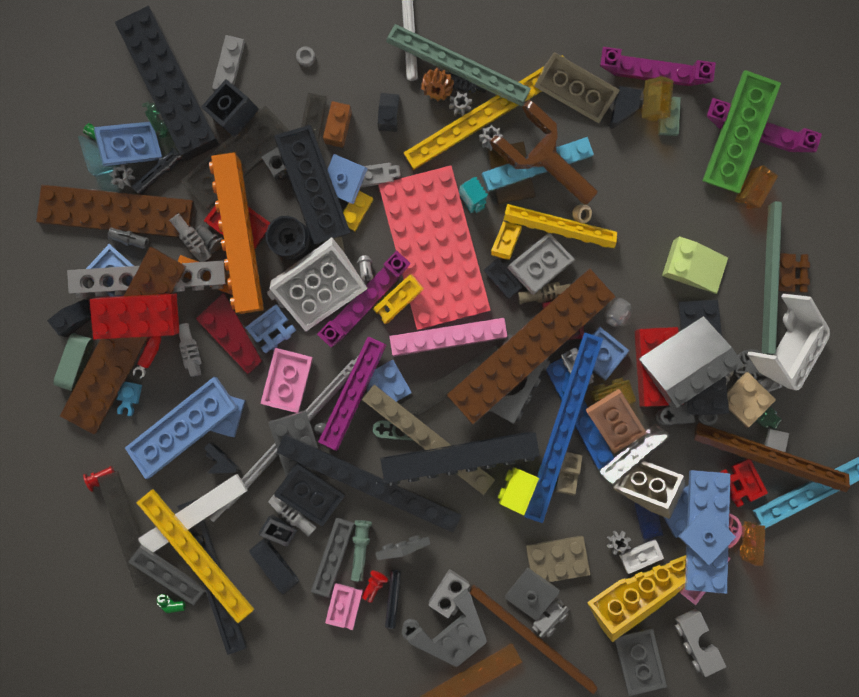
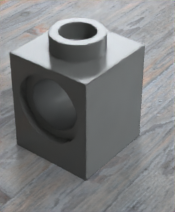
M277 147L262 156L276 181L288 177L284 164H282L281 168L274 169L275 163L282 162Z

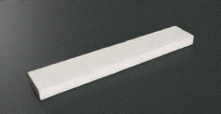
M236 474L175 515L188 530L248 490L239 475ZM157 527L138 538L141 545L152 552L169 543Z

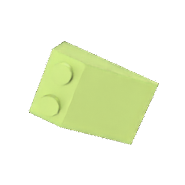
M679 236L673 240L662 276L717 294L728 257L698 242Z

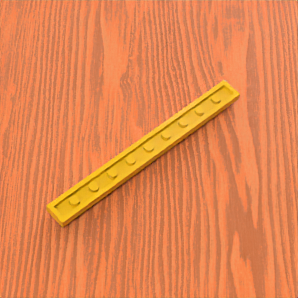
M544 67L519 81V83L531 88L525 101L542 92L534 87ZM496 95L404 152V156L413 170L519 105Z

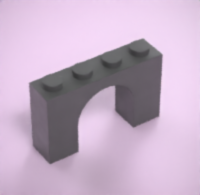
M508 334L507 338H505L502 345H504L511 337H513V335ZM548 358L525 377V383L518 393L512 396H504L489 411L510 423L519 422L523 415L521 409L524 404L528 405L531 400L532 394L530 392L533 387L537 388L541 381L539 375L542 370L546 371L550 360Z

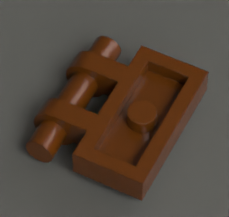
M780 253L778 292L792 293L795 292V285H800V293H808V285H810V279H808V269L810 268L808 254H801L800 262H796V254ZM795 268L800 269V279L795 278Z

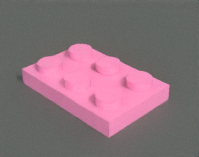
M275 348L260 404L298 413L313 357Z

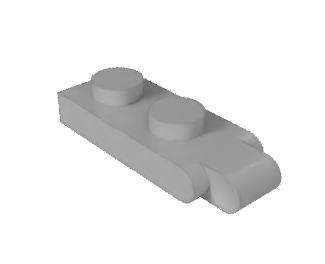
M391 163L364 166L368 169L361 187L394 182V179L401 177L399 165L392 166Z

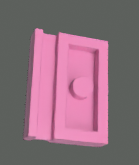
M335 583L325 623L353 630L363 590Z

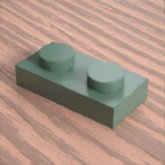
M662 96L660 98L658 135L677 136L679 134L681 97Z

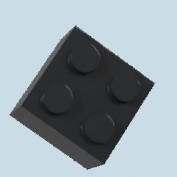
M227 79L222 82L201 106L207 114L234 138L260 110Z

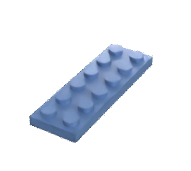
M213 377L126 446L125 449L144 478L149 479L238 409V407L218 378Z
M690 470L687 526L707 508L729 529L730 474ZM687 546L685 590L727 594L728 546L709 566Z

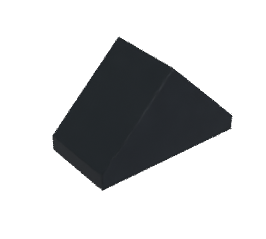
M272 514L267 518L258 535L288 547L298 530Z

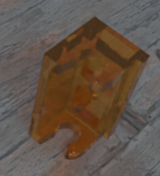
M764 165L753 168L735 201L747 203L746 208H760L778 175Z

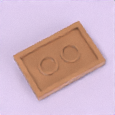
M617 389L586 409L614 454L647 434L620 389Z

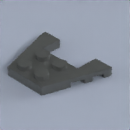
M467 588L453 599L454 603L464 614L434 639H431L419 627L407 637L408 642L455 667H458L486 644L487 640L471 594Z

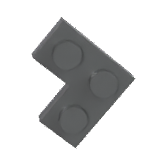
M420 535L408 538L409 542L402 541L396 543L395 546L393 543L382 546L383 550L376 552L377 560L402 557L429 545V537L420 538Z

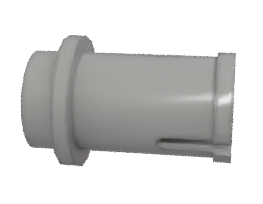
M366 255L359 257L357 265L360 267L361 279L365 281L366 276V280L370 281L373 279L372 260Z

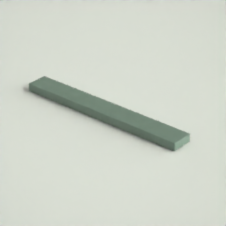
M397 24L393 26L387 37V43L462 77L517 105L523 106L531 88Z
M777 201L768 205L762 331V353L767 355L776 353L782 203Z

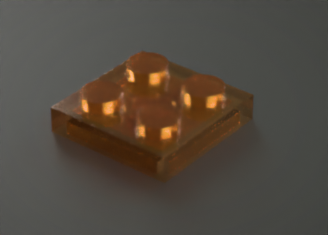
M744 521L741 534L743 545L740 547L742 560L755 566H763L765 526L752 521Z

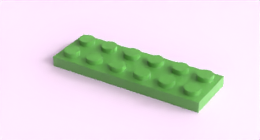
M746 70L743 71L731 102L726 122L723 124L702 180L703 182L734 193H740L780 88V82Z

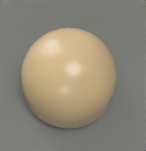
M579 204L572 211V217L576 222L585 224L592 216V210L588 205ZM583 210L586 211V217L584 219L581 218V213Z

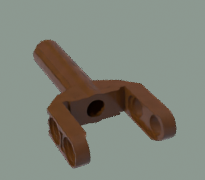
M528 100L522 106L526 117L546 136L526 158L508 141L499 136H494L489 141L491 147L514 169L544 167L582 204L587 205L597 195L598 191L557 153V124L534 102Z

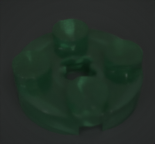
M150 101L143 103L142 107H147L148 109L145 111V114L155 132L160 131L162 134L158 137L160 139L167 137V132L169 131L164 121H161L158 115L160 113L155 103Z

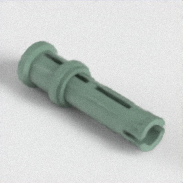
M355 520L356 531L355 537H353L355 550L351 580L359 581L360 579V581H363L366 548L370 542V538H368L369 527L372 526V522Z

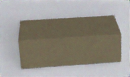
M555 52L544 66L534 87L597 123L601 121L620 91L618 88Z

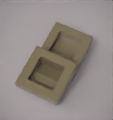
M566 452L557 478L555 492L573 496L576 494L582 455Z

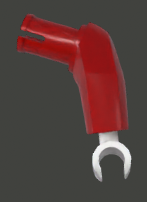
M161 336L148 337L137 361L139 367L133 370V375H135L137 369L142 370L140 378L145 376L146 371L144 368H149L160 347Z

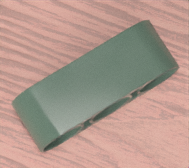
M76 333L70 335L53 383L55 386L70 391L74 390L85 369L93 346V339Z

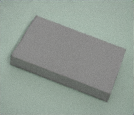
M548 233L514 260L507 268L534 295L572 264L575 259Z

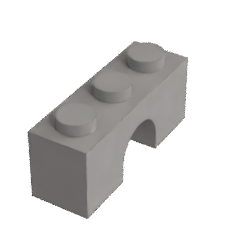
M693 609L674 618L677 623L675 629L680 637L683 636L685 643H683L684 648L688 654L692 655L694 659L692 665L697 673L700 672L703 676L707 677L726 668L718 648L713 644L707 647L699 646V637L709 631L700 611Z

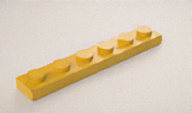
M507 204L503 220L512 224H521L528 228L544 230L547 233H556L567 238L579 239L586 243L599 244L602 247L615 248L617 243V232L510 204Z

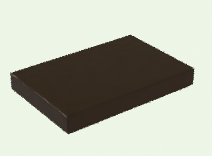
M524 141L511 144L525 158L527 157ZM490 148L487 149L490 169L509 164L493 148L492 151H490ZM532 177L495 189L498 205L536 196Z

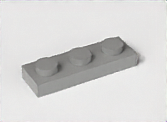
M225 35L212 86L213 91L225 79L233 85L235 84L245 45L244 39Z

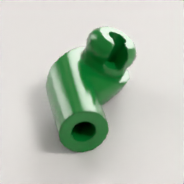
M165 594L157 597L158 606L166 613L185 611L184 601L174 602Z

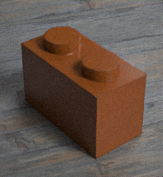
M331 102L323 135L325 144L344 148L352 115L350 105Z

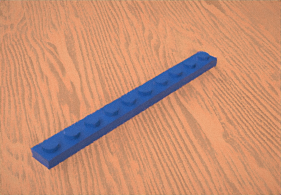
M584 332L537 475L539 480L524 515L525 518L540 523L544 521L603 341L601 337Z

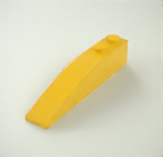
M686 555L672 560L663 566L653 567L652 570L635 574V576L626 580L625 578L619 580L588 602L599 626L612 642L659 609L685 587Z

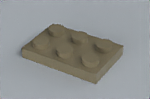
M584 536L526 545L529 568L548 582L590 575Z

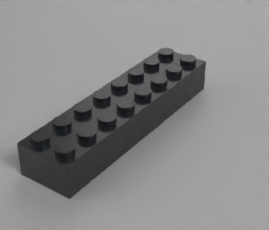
M149 5L115 21L180 155L188 161L219 146L220 143Z

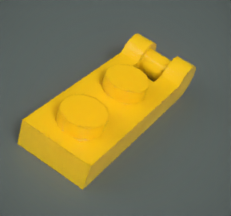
M410 274L378 303L373 310L382 317L383 323L387 324L419 295L424 288ZM386 306L389 307V312L385 310Z

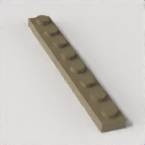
M373 385L362 400L425 450L451 446V444L376 385ZM477 467L478 470L466 472V469L458 470L457 475L483 495L495 481L494 478L480 467Z

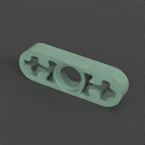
M380 420L373 426V432L379 438L414 441L406 434L398 436L395 432V425L392 428L393 436H389V431H384L383 435H381L380 431L376 430L381 423L384 424V427L390 428V424H392L390 421Z

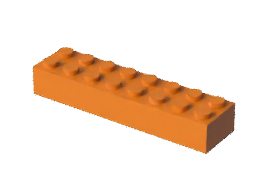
M235 152L211 156L212 162H209L211 174H214L215 177L212 186L214 193H217L218 201H215L217 213L220 212L221 220H218L219 229L224 234V239L221 240L223 251H226L227 259H224L226 271L229 270L230 278L227 279L228 287L233 292V298H230L231 307L235 309L236 313L240 314L264 311L241 160Z

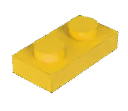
M361 191L358 192L354 204L349 202L343 212L349 229L356 232L373 201L372 197Z
M503 221L491 250V255L510 260L521 232V226Z

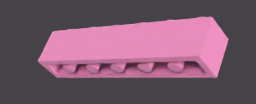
M499 318L389 337L392 355L395 357L507 338L505 319Z

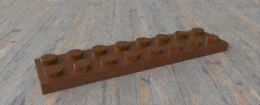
M41 185L36 222L99 230H109L112 227L124 232L131 231L138 234L179 238L180 233L169 220L179 213L187 225L191 227L194 202L186 199Z

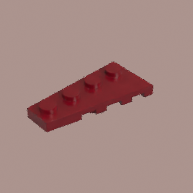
M225 293L219 296L196 318L247 374H250L263 362L235 310L232 309Z

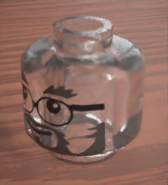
M621 298L612 300L604 311V316L607 318L606 322L615 328L617 325H626L633 313L630 308L631 304Z

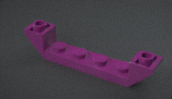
M602 48L600 67L614 76L684 86L714 81L715 62L697 60L694 65L622 56V49Z
M713 98L706 117L719 129H722L731 104ZM766 122L759 142L789 152L815 153L817 152L822 134L806 128L796 132Z
M396 250L384 263V267L366 285L367 289L356 296L317 335L332 348L392 288L411 263Z

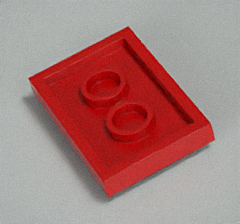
M215 205L204 219V222L224 236L223 232H220L218 220H221L220 212L217 213ZM248 207L254 249H256L266 236L265 233L270 222Z

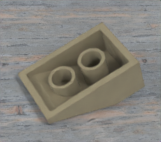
M629 456L613 489L649 511L670 519L685 488L684 475Z

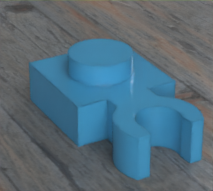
M130 382L123 383L117 400L122 401V404L117 409V414H122L124 408L128 409L127 416L134 414L132 404H138L142 385Z

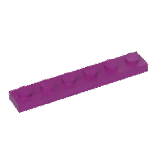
M367 337L318 441L319 443L336 451L338 450L387 346L386 344Z

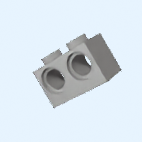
M449 569L430 598L428 605L447 618L451 614L455 615L459 608L453 599L466 588L470 592L469 581ZM453 582L461 584V588L457 591L452 590L450 586ZM447 598L451 603L448 607H442L440 601Z

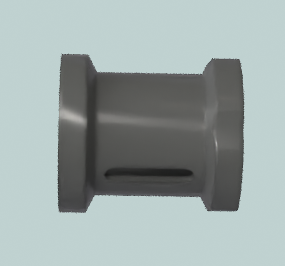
M407 619L403 623L402 635L406 640L412 634L411 631L407 632L408 626L410 628L415 627L414 631L420 627L415 619Z

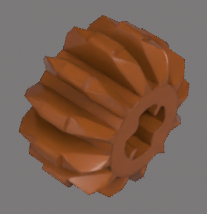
M438 68L434 71L430 69L422 78L421 89L424 90V95L430 96V100L435 98L438 102L440 98L445 100L447 96H450L454 83L451 80V74H445V69L442 72Z

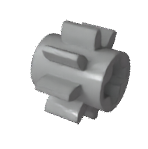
M457 92L455 98L450 97L452 104L449 105V109H454L455 116L457 114L464 116L466 111H471V107L468 105L472 104V99L467 98V93L463 95Z
M492 125L486 129L483 128V134L479 135V141H483L482 147L490 148V151H492V147L489 141L494 136L503 138V135L500 134V128L496 129Z
M121 164V167L113 166V172L109 173L114 178L111 183L114 185L118 184L121 189L127 185L131 187L130 183L132 180H135V177L131 175L133 170L131 168L126 169L124 164Z
M613 531L614 535L612 537L607 536L610 544L606 546L613 548L612 553L615 555L618 551L625 555L624 551L631 549L628 546L631 538H624V531L620 535ZM616 540L621 541L622 545H617L615 543Z

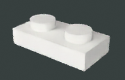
M655 539L626 551L625 555H619L628 574L664 559Z

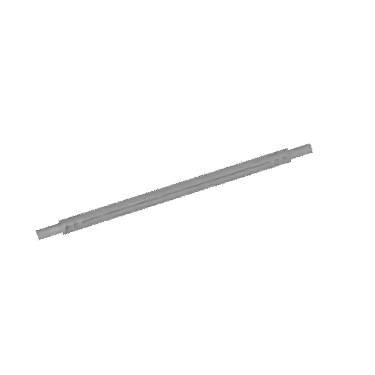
M357 358L355 360L352 359L306 409L309 421L315 417L347 382ZM275 443L241 479L247 489L279 455L276 453ZM239 497L211 514L209 519L215 522Z

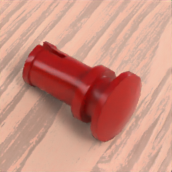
M112 466L100 472L91 473V476L84 474L83 478L87 488L93 492L94 486L99 487L101 483L116 478V473Z
M375 570L370 572L373 577L369 578V584L361 596L364 600L368 597V602H373L379 588L383 587V582L387 583L388 581L384 574Z

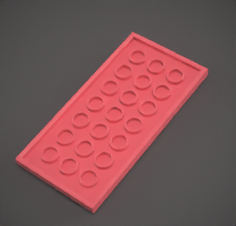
M452 166L394 180V182L378 184L395 249L411 263L403 273V279L411 274L424 288L410 302L417 330L491 311Z

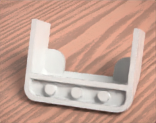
M783 294L781 297L788 307V311L783 316V323L787 328V332L778 345L776 353L767 355L748 352L747 355L759 373L788 389L799 390L830 336V329L811 297Z

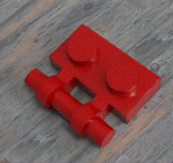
M744 459L731 466L734 474L730 475V499L734 501L736 507L744 505L741 499L744 496L751 502L768 494L751 459ZM724 469L719 473H728V471ZM736 480H738L742 488L739 491H737L733 483Z

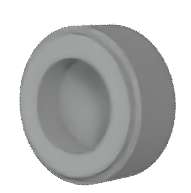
M306 46L298 49L296 53L298 63L303 67L313 65L315 62L314 51Z

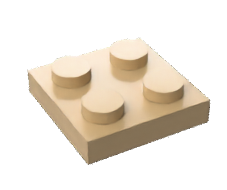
M748 372L727 391L729 410L746 427H750L776 401Z

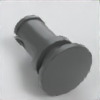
M203 224L196 228L195 231L206 242L205 245L209 248L210 253H215L222 247L221 240L223 238H219L216 234L213 235Z

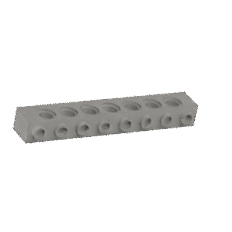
M224 261L182 263L187 267L173 292L185 291L187 287H192L193 291L204 290V286H212V289H224L223 285H228V271H226ZM139 266L67 270L69 294H76V298L88 297V293H95V296H108L107 292H115V295H124L129 287L126 283L127 277L132 276L134 278ZM206 271L211 273L209 281L203 279V274ZM190 272L192 279L186 283L184 275ZM109 277H112L114 280L111 287L107 285ZM90 278L94 280V286L92 288H89L88 286V280Z

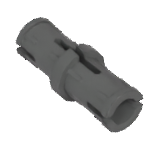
M112 227L108 231V239L122 242L125 246L132 245L144 250L148 247L149 239L147 237L145 238L135 235L131 231L124 232Z

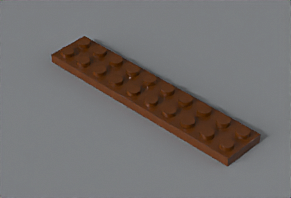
M150 247L124 296L172 294L187 266ZM148 337L100 339L60 417L92 434H96Z
M589 268L446 396L473 425L616 296Z

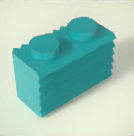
M473 177L462 184L459 191L460 198L470 213L482 211L487 203L488 193H485L486 190H483L484 187H481L477 177Z

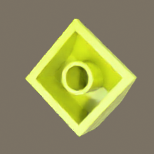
M513 467L512 470H508L505 477L507 484L505 488L500 489L497 498L500 499L499 503L524 515L539 478Z

